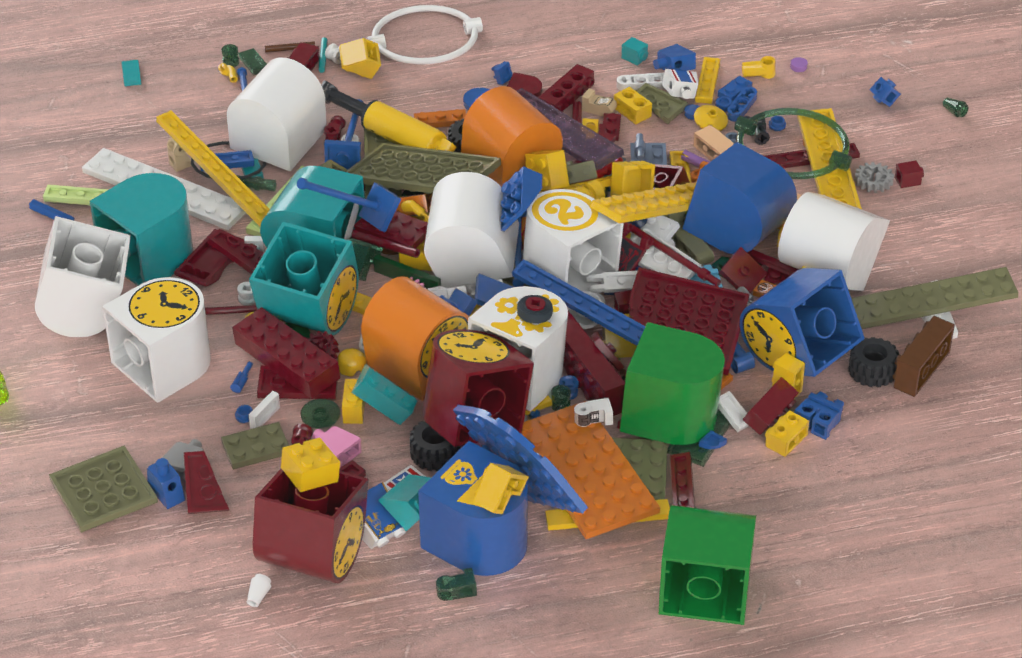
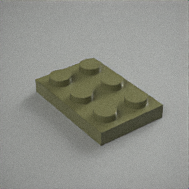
M279 422L221 437L222 445L233 470L282 457V447L289 446Z

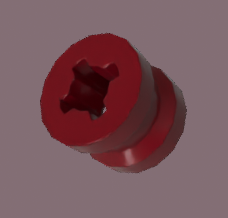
M307 424L295 425L291 438L292 445L297 443L303 445V442L311 440L313 429Z

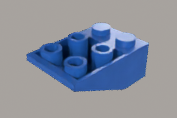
M523 166L518 172L513 174L512 178L503 184L501 189L503 192L501 202L502 215L500 218L502 231L508 229L528 209L542 190V174Z

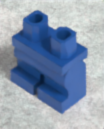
M821 391L817 394L811 392L808 398L794 410V413L809 420L808 431L811 429L812 434L827 440L830 436V431L841 420L844 402L839 399L832 402Z

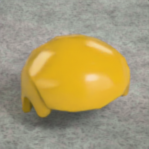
M356 348L342 350L337 358L340 373L346 376H354L357 371L360 370L361 372L364 365L367 364L365 354Z

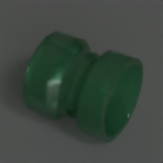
M233 44L223 46L221 48L222 63L233 67L238 66V47Z
M565 385L553 387L551 390V408L557 411L561 407L571 406L570 388Z

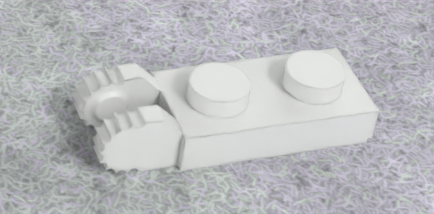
M637 271L602 272V274L589 275L586 278L587 282L597 283L601 281L602 284L590 286L588 290L596 293L632 290Z

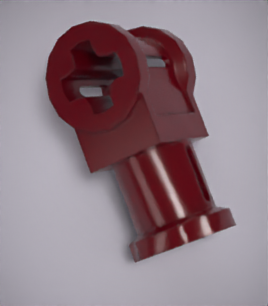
M336 115L331 118L328 126L324 128L325 140H340L341 130L346 125V121L342 116Z

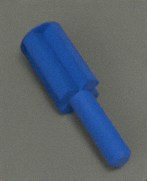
M249 361L243 371L238 372L230 386L233 392L240 393L248 380V373L253 366L252 362Z

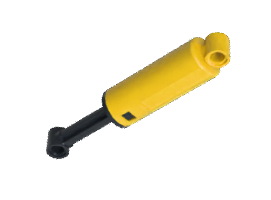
M324 80L321 84L326 104L334 103L360 116L363 128L397 145L454 152L456 146L447 140L446 135L442 131L385 103L372 100L365 104L338 91V88L328 81Z

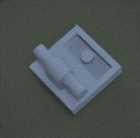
M638 133L635 143H630L631 161H646L652 164L667 165L666 143H645L643 134Z

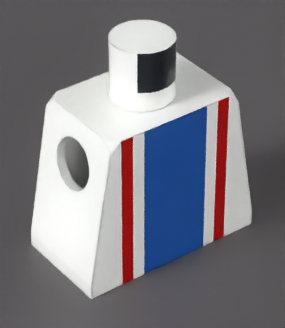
M665 69L662 86L673 97L695 98L698 87L697 72Z

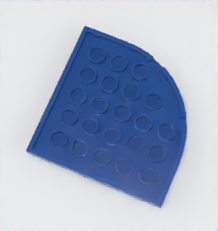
M457 405L453 409L457 415V421L467 427L469 436L473 440L478 441L482 448L516 465L523 474L529 476L527 480L528 501L534 504L539 503L543 506L547 505L552 508L556 507L561 510L565 509L582 514L586 511L587 505L546 456L542 457L533 450L535 446L516 429L499 417L496 420L491 418L490 412L480 408Z

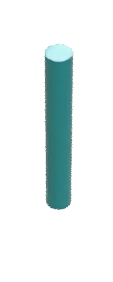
M326 37L321 39L318 67L320 73L325 72V51L328 44Z

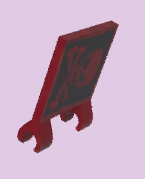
M625 222L623 225L618 272L635 271L645 252L654 243V239L647 235L641 238L640 246L627 238L626 235L633 229V225Z

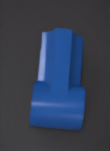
M738 341L731 368L736 374L755 368V359L752 353L745 352Z

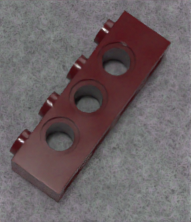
M576 64L538 97V110L555 119L589 88L593 87L595 83L594 71Z

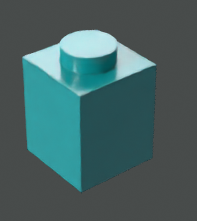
M631 37L622 44V59L638 66L648 58L647 43Z

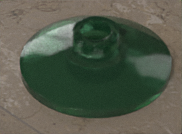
M315 399L302 407L301 419L304 424L312 428H327L339 420L340 408L331 400Z

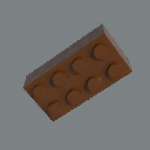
M933 316L929 322H925L922 331L916 333L913 342L907 344L902 355L899 354L895 361L897 366L893 375L895 389L913 397L918 394L950 353L955 324L937 316Z

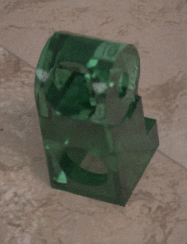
M472 568L464 569V574L440 576L436 580L438 598L443 601L477 596L476 581Z

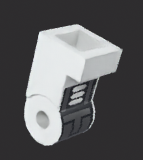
M609 398L577 404L574 407L575 423L581 427L598 422L612 425L613 410Z

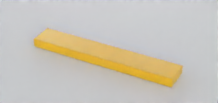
M668 499L656 500L660 506V513L636 522L668 519L670 510ZM565 509L545 510L548 531L578 528Z

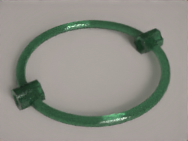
M777 108L763 111L749 119L743 116L737 118L734 127L738 131L736 142L742 145L744 134L752 136L755 133L758 121L777 115L810 117L827 124L837 132L842 140L843 149L842 152L836 150L832 152L829 159L830 165L809 172H787L792 179L816 178L826 175L837 168L847 171L852 163V157L848 155L850 143L847 134L839 124L820 113L799 108Z

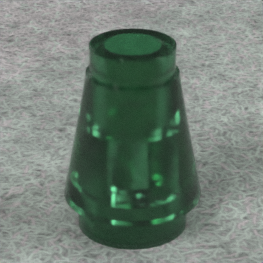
M949 97L943 101V107L956 117H964L968 113L969 107L965 101Z

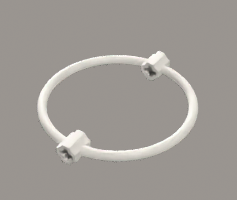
M418 5L399 9L386 15L375 25L372 36H368L366 39L378 43L379 52L392 60L408 64H435L452 60L470 50L477 40L478 33L483 31V25L480 17L470 18L465 13L450 7ZM441 12L462 19L464 32L466 35L471 34V37L463 47L449 54L429 58H414L398 55L387 50L384 34H379V31L392 19L405 14Z

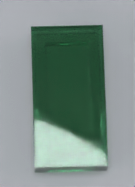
M254 48L238 53L239 59L253 76L257 75L267 65Z

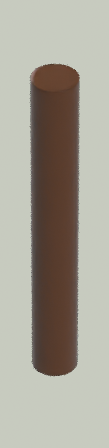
M312 41V42H302V43H307V44L315 45V41ZM299 43L265 46V53L293 50Z

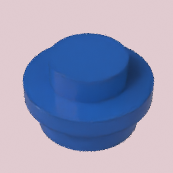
M773 116L769 121V128L774 131L784 130L786 128L785 119L781 116Z
M249 405L239 406L235 412L236 420L241 423H248L249 414L253 411L252 407Z

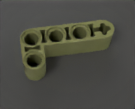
M685 211L663 215L678 222L680 228L671 238L675 242L677 249L694 259L701 266L714 261V254L711 248L702 239L682 229L685 222Z

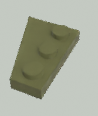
M647 83L636 90L652 102V111L666 124H669L681 114L688 105V102L678 97H673L669 93Z

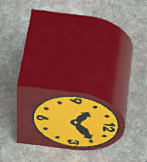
M456 329L438 334L434 338L422 411L424 421L454 447L465 445L468 441L479 443L469 436L467 427L457 421V415L453 411L457 405L486 410L491 413V418L496 420L499 417L519 433H522L534 362L505 340L486 332Z
M280 469L255 496L252 544L255 558L261 562L338 584L342 582L352 569L361 546L365 528L369 479L339 471L338 482L300 492L285 472Z

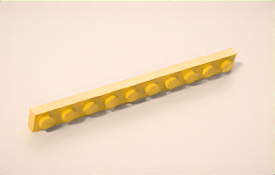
M172 110L157 116L156 122L260 226L270 209Z

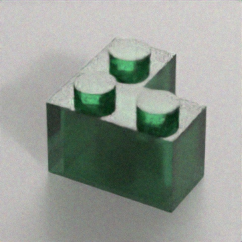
M350 238L349 241H352L359 280L366 281L370 265L374 264V257L377 254L381 255L383 248Z

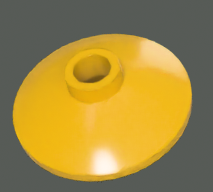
M702 105L694 113V120L702 129L712 125L715 129L722 131L728 124L726 113L714 105Z

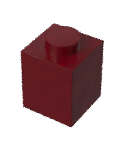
M917 160L896 164L894 178L900 188L921 185L924 170L920 167Z

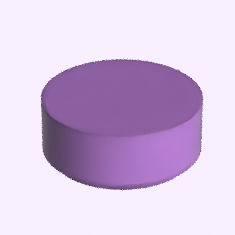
M796 57L791 60L790 68L795 72H804L807 70L808 62L804 58Z

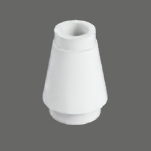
M256 574L251 579L247 604L252 607L259 606V603L271 588V579L263 574Z

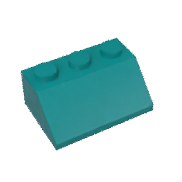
M367 364L364 365L351 392L399 425L413 413L418 402L413 395Z
M408 474L379 499V502L405 531L410 529L419 520L418 490L432 477Z

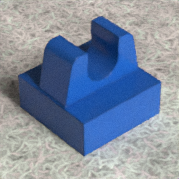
M506 61L496 64L491 68L495 73L494 79L500 85L509 81L513 75L510 63Z

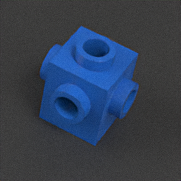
M880 77L869 89L874 94L872 97L877 102H883L889 107L901 95L895 88L896 84L889 78L885 80Z

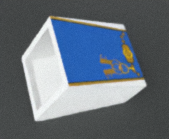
M383 482L369 489L367 493L365 528L362 540L370 549L376 546L381 548L389 542V539L394 536L399 538L407 532L379 502V499L389 491Z

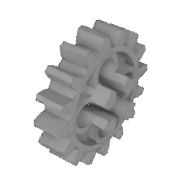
M874 162L871 165L865 163V166L860 165L859 169H856L855 181L857 186H861L862 190L866 188L867 192L874 190V193H877V190L884 192V188L889 190L890 186H893L894 174L892 169H887V165L881 166V163L875 165Z

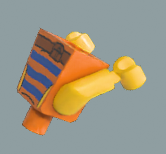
M419 193L400 197L401 201L396 211L406 215L416 214L419 217L423 216V221L428 222L432 193Z

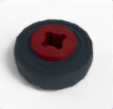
M528 295L519 300L517 314L525 322L539 324L551 318L553 305L546 297Z

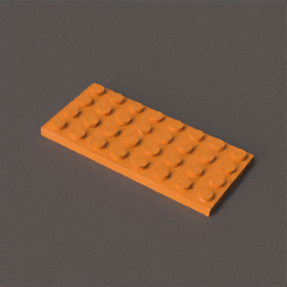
M577 404L524 422L521 434L535 446L533 450L542 457H547L587 505L588 508L583 514L566 510L585 539L660 513V506L602 423H591L586 427L578 426L575 423L574 407Z

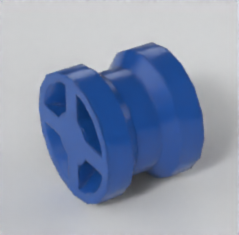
M566 375L560 378L559 396L562 399L572 400L578 396L579 381L575 376Z

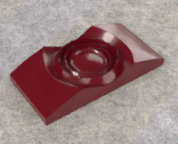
M214 229L174 271L175 276L205 287L212 285L220 279L224 269L234 262L207 243L208 238L217 229Z

